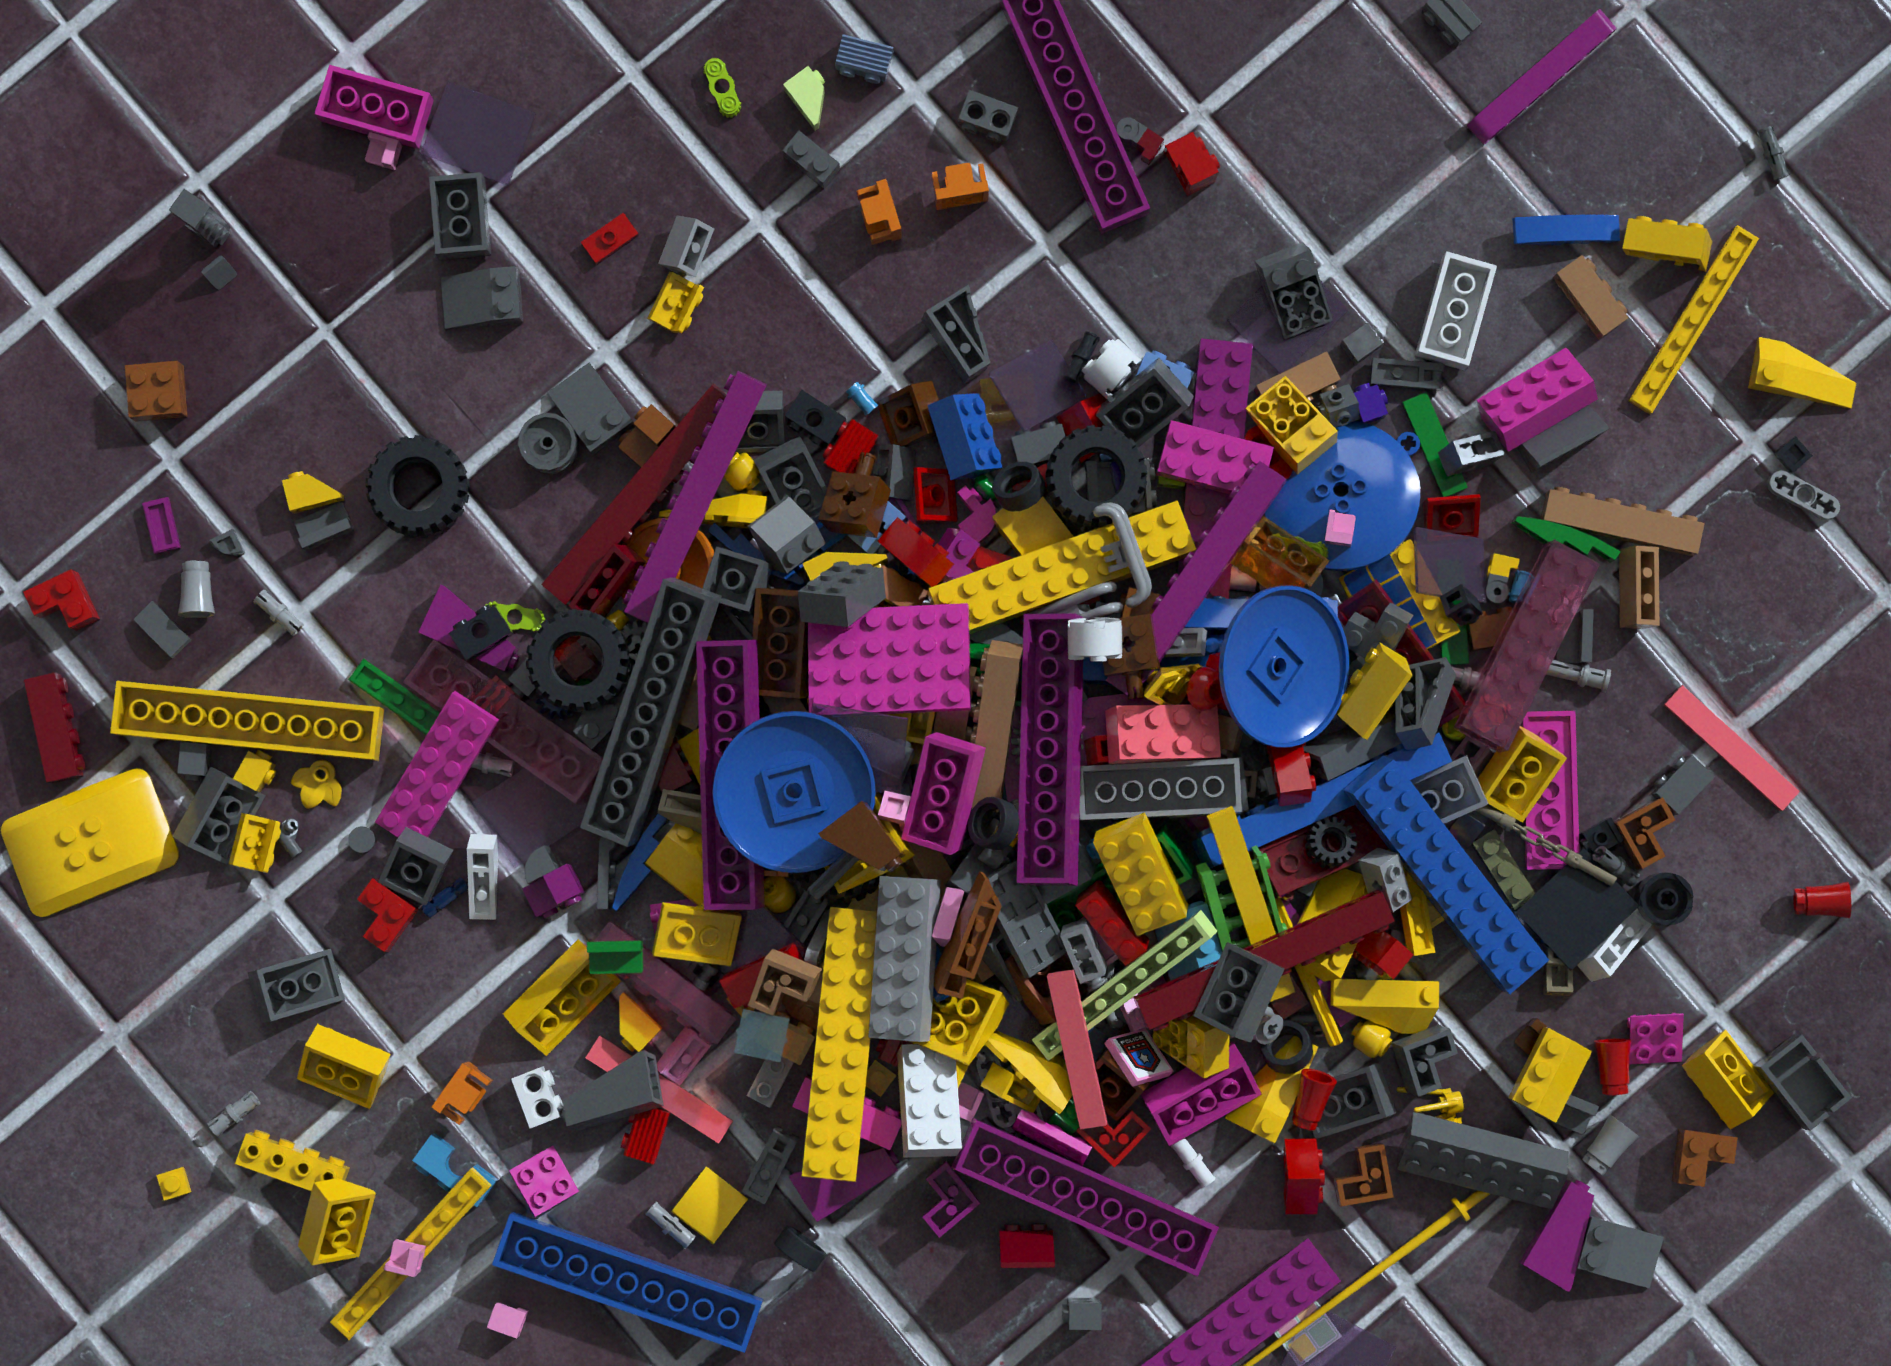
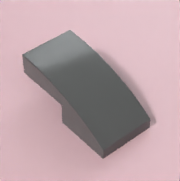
M153 601L134 618L135 622L171 658H174L191 641L187 634Z

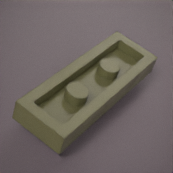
M1495 829L1487 832L1472 843L1473 848L1513 910L1525 904L1535 894Z

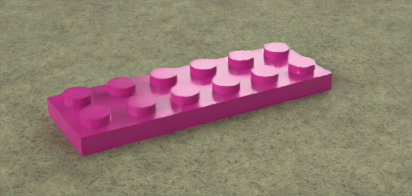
M452 692L375 823L396 837L401 835L405 827L429 837L499 719L458 692Z
M1575 711L1521 712V726L1536 734L1567 757L1525 818L1524 826L1538 831L1543 835L1544 839L1555 845L1560 844L1579 853ZM1527 830L1525 836L1536 842L1538 836ZM1525 841L1526 870L1562 869L1566 865V863L1556 858L1550 850L1541 845L1535 846ZM1560 849V852L1557 854L1565 858L1567 852Z

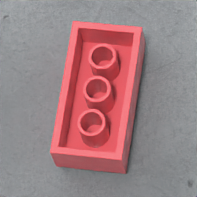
M1191 704L1114 706L1105 710L1109 764L1213 760L1221 758L1217 706L1207 711L1197 710Z

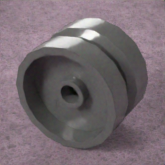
M542 413L535 415L525 422L519 432L518 445L521 455L533 469L542 474L554 475L564 472L573 465L578 456L579 440L577 434L568 421L557 414ZM551 439L553 444L550 447H545L544 445L548 444V440Z

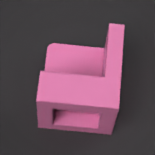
M369 132L368 139L370 144L365 161L395 170L402 149L399 140Z
M1330 510L1325 543L1351 547L1355 515L1336 513L1335 510Z
M884 791L878 818L899 823L900 831H903L911 796Z
M960 1083L958 1099L961 1118L972 1121L985 1092L966 1083Z
M396 1239L393 1242L390 1260L385 1264L384 1270L415 1277L421 1271L426 1246Z
M496 1303L487 1328L517 1339L520 1336L529 1310L520 1307L515 1309L501 1303Z

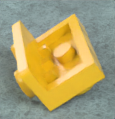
M669 272L647 319L673 333L682 334L691 324L692 317L690 316L694 308L698 307L702 301L704 287L694 284L674 272Z
M241 813L229 864L268 873L274 861L273 851L275 843L278 841L281 833L280 822Z

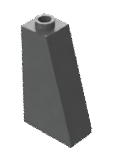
M1386 712L1367 740L1348 726L1306 742V746H1303L1304 753H1309L1311 768L1308 769L1309 774L1329 781L1402 742L1396 734V715Z
M644 1050L640 1051L563 1100L564 1110L562 1111V1118L566 1126L580 1131L664 1106L656 1056Z

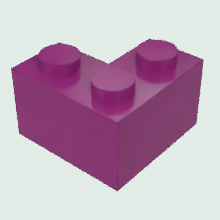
M948 528L938 544L949 552L946 558L954 563V565L937 585L973 573L974 571L966 565L980 545V543L961 529Z
M565 864L544 875L538 881L522 888L535 916L540 917L543 915L544 919L559 912L557 908L562 905L570 907L582 901L581 895L586 893L573 866L570 864Z
M944 1161L926 1177L928 1183L942 1199L922 1215L923 1219L939 1238L980 1204V1200L947 1161Z

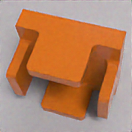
M970 163L945 167L946 188H940L937 171L932 172L937 210L988 202L989 188L983 163L978 164L980 182H974Z
M883 179L877 181L873 186L857 190V198L861 200V213L867 233L870 235L871 244L902 239L900 222L887 180Z
M471 1062L462 1063L434 1102L432 1108L444 1114L458 1125H461L465 1119L451 1110L450 1106L452 1105L463 1114H466L468 1111L471 1112L475 1109L486 1093V1090L474 1082L471 1076L473 1075L487 1086L493 1080L478 1070V1067Z

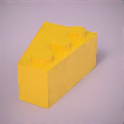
M1636 216V219L1628 218L1622 249L1629 256L1659 261V259L1675 261L1674 265L1681 267L1683 263L1699 265L1698 270L1706 272L1712 240L1707 229L1698 223H1688V226L1678 225V222L1674 220L1663 219L1661 223L1654 222L1649 217Z

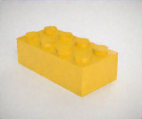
M1145 812L1096 831L1093 844L1137 936L1186 918L1188 903Z

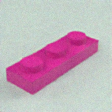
M1022 1109L1012 1129L1081 1166H1083L1092 1149L1083 1139L1072 1137L1059 1126L1050 1125L1040 1120L1036 1114L1025 1112Z

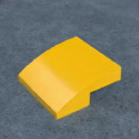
M706 1166L671 1212L710 1243L714 1244L748 1198Z

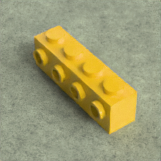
M260 1130L245 1134L235 1162L236 1165L312 1191L314 1182L336 1178L345 1181L350 1167L344 1165L345 1161L330 1156L328 1160L319 1157V1151L307 1147L304 1148V1151L294 1148L295 1143L281 1138L279 1142L269 1139L270 1134Z

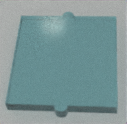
M743 1009L740 1026L736 1029L738 1036L734 1053L781 1062L784 1043L788 1041L786 1033L789 1018Z

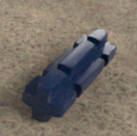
M463 878L457 879L452 883L453 886L445 888L433 897V901H429L427 905H422L423 913L430 918L438 913V909L442 910L458 898V894L462 895L466 892L468 884Z

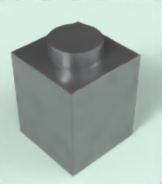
M1368 322L1343 339L1340 345L1353 364L1356 365L1383 345L1381 341L1383 336L1376 326L1371 327Z

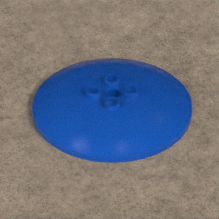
M1353 421L1347 425L1336 427L1338 431L1337 443L1298 475L1292 471L1290 477L1286 479L1287 482L1264 513L1267 524L1273 534L1280 532L1283 536H1299L1305 541L1314 543L1321 541L1322 544L1324 543L1325 547L1328 548V558L1316 566L1325 570L1350 571L1361 569L1388 557L1407 538L1414 526L1419 511L1420 484L1410 456L1392 436L1373 425L1362 424L1359 421ZM1343 485L1348 488L1349 492L1347 495L1339 497L1334 494L1333 490L1336 486ZM1330 510H1335L1336 513L1355 515L1351 547L1325 543ZM1292 542L1289 545L1290 554L1294 557H1299L1302 554V546L1297 542Z
M1275 586L1255 594L1234 615L1225 633L1220 652V687L1225 705L1232 719L1247 736L1261 744L1273 747H1293L1316 737L1334 718L1341 705V698L1345 694L1349 676L1348 645L1343 627L1337 615L1320 596L1302 587ZM1278 659L1279 670L1275 672L1274 663Z
M802 711L771 714L745 727L732 739L724 750L717 765L713 782L715 813L730 843L752 862L780 872H808L834 863L845 851L822 839L818 833L861 801L868 803L872 810L875 805L876 791L873 770L859 742L838 723L824 716ZM797 783L801 786L802 792L798 797H790L786 793V788L789 784Z

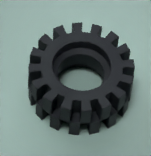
M1328 817L1322 821L1319 820L1310 829L1305 839L1307 840L1305 849L1309 848L1307 855L1308 857H1314L1312 862L1315 864L1320 862V867L1325 868L1329 866V869H1333L1335 866H1342L1355 852L1354 848L1357 846V841H1354L1356 834L1355 832H1350L1352 829L1351 825L1346 827L1344 825L1346 821L1341 819L1338 822L1337 817H1332L1330 820ZM1325 834L1337 836L1340 841L1339 850L1336 852L1325 850L1321 843L1322 836Z

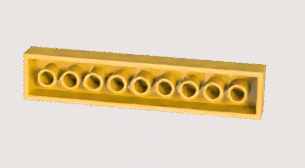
M1178 500L1129 517L1147 571L1186 558L1190 551L1193 553L1196 551ZM1112 523L928 588L927 595L931 605L968 603L969 634L1023 616L1095 585L1106 582L1116 583L1130 578L1132 574L1129 566L1110 573L1108 571L1109 566L1117 563L1116 560L1105 563L1104 557L1112 555L1113 551L1110 550L1102 553L1100 547L1119 541L1115 526Z
M116 681L110 733L121 736L379 761L384 709L376 706Z
M830 907L802 1177L856 1182L870 1047L869 1024L877 912Z

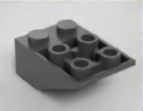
M1301 242L1254 260L1261 284L1284 339L1333 321L1312 251L1307 245Z

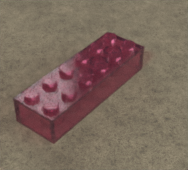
M609 921L594 942L638 940L615 922ZM643 945L642 973H616L624 980L631 978L637 983L634 988L646 997L651 994L658 1000L655 1004L668 1013L672 1010L679 1015L676 1020L688 1029H691L692 1026L700 1032L697 1036L708 1045H712L713 1042L716 1045L719 1044L739 1019L706 992L697 988L692 981L662 958L653 956L652 951L645 945Z

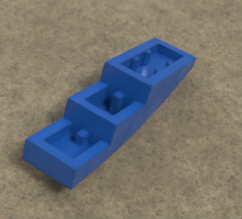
M1549 215L1512 218L1514 244L1562 245L1564 243L1588 244L1591 242L1615 243L1620 241L1619 215Z
M716 523L708 529V532L728 550L766 561L762 552H759L742 534L733 541ZM793 569L787 574L772 570L771 576L801 587L805 584V581Z
M657 814L632 852L618 885L612 906L614 910L619 911L651 874L652 870L645 863L660 844L654 837L669 820L664 816Z

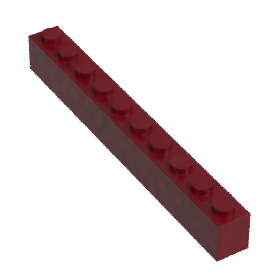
M714 383L709 387L541 584L563 604L566 605L569 600H573L581 586L587 581L613 544H618L620 541L626 543L635 532L631 528L637 521L642 524L652 513L648 508L654 501L659 504L669 493L665 488L671 481L676 484L681 479L684 473L683 467L690 461L696 446L701 448L705 441V438L701 437L707 422L713 424L717 414L713 413L718 399L724 400L726 394Z
M1376 889L1243 949L1284 968L1283 976L1292 971L1291 967L1301 964V966H1305L1316 961L1315 957L1322 953L1330 955L1339 951L1340 945L1347 942L1350 944L1358 943L1365 939V934L1372 931L1375 934L1383 932L1389 928L1388 924L1395 922L1383 892ZM1219 959L1134 996L1133 999L1145 1027L1149 1030L1154 1029V1031H1158L1169 1026L1168 1022L1175 1018L1183 1020L1194 1014L1193 1011L1197 1009Z

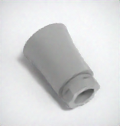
M196 560L186 561L182 564L183 572L181 573V595L178 616L185 618L214 616L209 563Z
M1609 1114L1601 1131L1587 1149L1589 1152H1587L1582 1160L1601 1175H1604L1608 1167L1611 1168L1623 1152L1640 1136Z

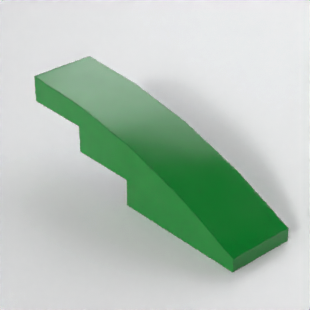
M1518 516L1511 523L1554 552L1564 545L1579 556L1584 557L1591 550L1609 563L1615 561L1621 552L1598 538L1550 521Z

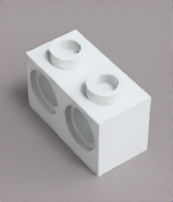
M543 1066L511 1079L529 1128L562 1116L561 1111L564 1110L563 1103L559 1095H554L551 1086L555 1085L550 1070L545 1071ZM532 1076L538 1077L541 1080V1088L538 1091H532L528 1087V1080ZM541 1101L547 1102L551 1107V1112L548 1116H542L537 1111V1106Z

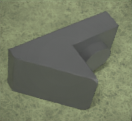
M1474 810L1454 819L1448 830L1459 844L1468 849L1484 829V824L1488 818Z

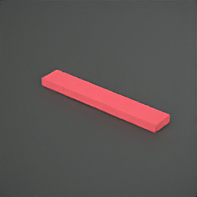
M1683 685L1664 703V706L1778 810L1783 811L1798 795L1800 791Z
M1075 970L1048 973L1049 989L1080 1129L1106 1126L1107 1118Z
M600 1035L585 1058L608 1072L632 1057V1055ZM658 1073L664 1105L662 1108L719 1144L733 1123V1120Z

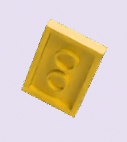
M662 902L652 954L657 957L731 966L742 916L738 912L704 910L701 907Z

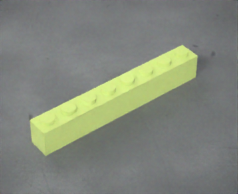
M1202 910L1081 1001L1088 1031L1212 938L1217 930ZM1057 1022L1051 1023L1032 1039L1048 1061L1063 1050Z

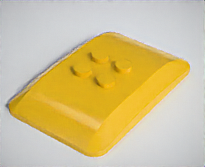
M138 768L110 777L13 816L4 821L1 827L2 838L31 912L39 917L50 916L174 866L179 859L177 844L148 772Z

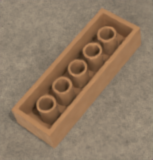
M992 640L990 647L985 648L982 655L980 671H985V674L981 673L978 682L977 696L981 697V699L977 700L973 722L978 724H974L970 743L986 747L971 809H973L978 801L985 797H996L999 799L1003 797L1023 644Z

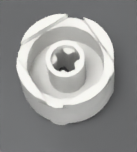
M1119 339L1116 341L1108 340L1099 350L1102 355L1094 361L1091 359L1082 369V372L1085 374L1084 379L1106 399L1112 396L1109 392L1110 390L1112 391L1114 388L1118 390L1134 373L1137 367L1133 364H1140L1142 362Z
M1077 618L1068 620V659L1082 660L1084 657H1090V661H1107V658H1122L1121 620L1117 618H1094L1090 620Z

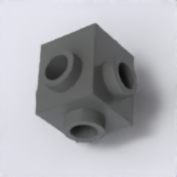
M1349 384L1320 394V405L1317 406V409L1335 428L1360 419L1359 402Z

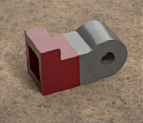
M1123 118L1117 124L1116 131L1121 142L1125 145H1132L1141 151V161L1150 165L1164 145V138L1133 118Z

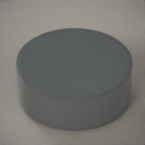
M360 826L351 831L348 841L354 851L366 853L374 847L376 837L371 829Z

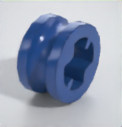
M1404 432L1396 441L1401 445V442L1405 441L1406 438L1412 439L1410 443L1414 442V447L1406 451L1409 456H1412L1418 451L1420 440L1415 433Z

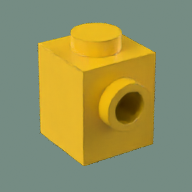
M257 750L256 753L248 751L233 779L257 792H261L265 784L269 785L275 777L276 771L274 768L276 764L270 762L272 756L261 750Z

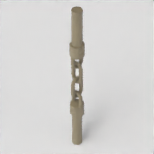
M1488 805L1475 810L1498 823V826L1508 832L1511 829L1516 831L1523 840L1532 845H1541L1550 850L1556 858L1575 869L1579 868L1611 887L1615 883L1617 877L1584 860L1583 856L1565 846L1555 845L1547 841L1538 831L1528 826H1520L1515 823V818L1505 813L1502 814ZM1527 830L1538 836L1536 842L1525 836ZM1560 849L1567 852L1565 858L1557 854L1560 852Z

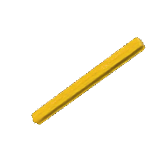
M1275 898L1281 923H1285L1287 929L1293 927L1282 900ZM1295 965V969L1329 1046L1339 1045L1343 1042V1039L1315 975L1301 965Z

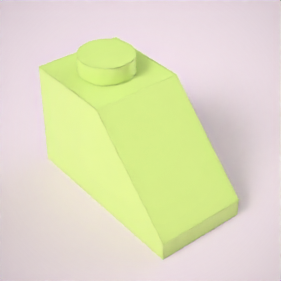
M807 66L785 82L783 87L784 91L814 131H816L820 126L824 99V86L822 84L825 81L817 70L812 71Z

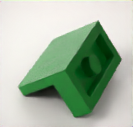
M643 941L587 942L590 974L643 972Z

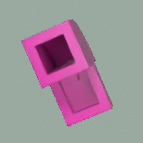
M965 485L957 492V496L972 514L958 525V529H961L978 543H981L994 529L995 523L992 516L996 514L995 506L991 499L981 505L980 502L983 499L974 488L969 490Z

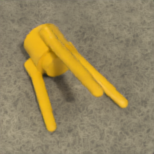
M1398 1087L1396 1089L1397 1092L1407 1093L1405 1087ZM1451 1088L1437 1089L1427 1093L1428 1095H1442V1097H1438V1103L1414 1108L1416 1113L1440 1109V1112L1443 1114L1436 1116L1440 1119L1456 1117V1113L1464 1111L1460 1091L1452 1092Z

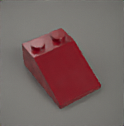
M1005 1224L1004 1229H999L1000 1267L1055 1268L1053 1230L1047 1229V1224H1031V1229H1020V1224Z

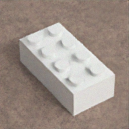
M1446 251L1440 263L1415 357L1442 363L1465 371L1471 361L1497 268L1496 265Z
M917 1044L901 1045L897 1052L903 1156H957L962 1149L956 1060Z

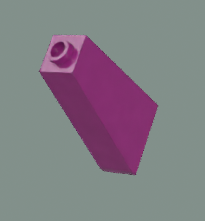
M440 584L419 633L461 652L449 633L454 631L453 626L463 619L470 621L477 615L475 611L453 592ZM478 625L474 629V636L476 638H483L487 633L485 625ZM505 639L475 659L508 673L509 669L515 668L520 655L517 654L518 649Z
M880 1147L858 1155L856 1182L802 1177V1170L789 1175V1179L816 1222L897 1172L896 1164L900 1162L892 1149L887 1151L884 1147Z
M1577 1179L1574 1183L1568 1180L1565 1182L1553 1208L1547 1213L1519 1261L1522 1265L1567 1292H1570L1573 1285L1594 1200V1195L1588 1192L1590 1187Z

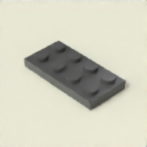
M1017 858L987 877L1002 905L996 924L1024 978L1032 977L1067 953L1060 937L1061 932L1037 886L1017 883Z

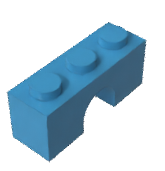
M435 1133L430 1135L412 1160L417 1164L415 1168L427 1177L430 1174L438 1179L437 1184L447 1192H450L463 1177L454 1174L449 1167L450 1156L456 1148ZM477 1164L473 1168L492 1186L474 1204L475 1207H479L499 1180Z

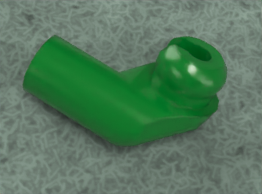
M985 475L977 476L974 488L978 494L987 501L989 499L991 501H998L993 493L992 484L988 481V477Z

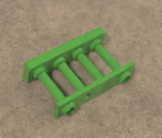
M1256 845L1251 847L1254 855V860L1251 861L1254 870H1258L1261 881L1259 885L1262 893H1264L1267 909L1277 934L1286 930L1287 926L1285 923H1281L1267 872V869L1271 868L1266 853L1262 854ZM1206 862L1196 865L1204 898L1214 927L1217 930L1216 934L1222 952L1227 942L1242 949L1250 946L1248 938L1236 942L1234 939H1230L1229 933L1233 932V928L1242 926L1243 922L1240 915L1232 918L1224 917L1223 909H1226V905L1236 902L1232 892L1222 895V893L1218 894L1216 886L1220 885V882L1228 880L1225 869L1218 872L1215 870L1211 871Z

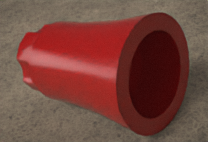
M1849 882L1794 889L1793 908L1795 914L1850 918L1852 901Z
M1610 1038L1595 1040L1594 1044L1598 1057L1602 1093L1605 1095L1628 1094L1631 1039Z
M1303 1069L1301 1071L1300 1086L1292 1117L1295 1126L1307 1130H1316L1328 1099L1337 1084V1080L1334 1077L1315 1069Z

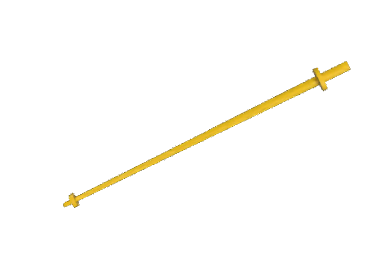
M1477 1190L1461 1203L1455 1197L1452 1198L1450 1201L1454 1206L1453 1209L1243 1366L1255 1365L1460 1216L1466 1222L1471 1218L1467 1211L1490 1194Z

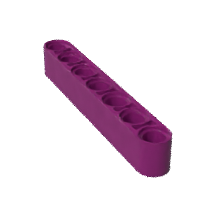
M1599 9L1467 124V127L1485 145L1604 42L1617 27Z

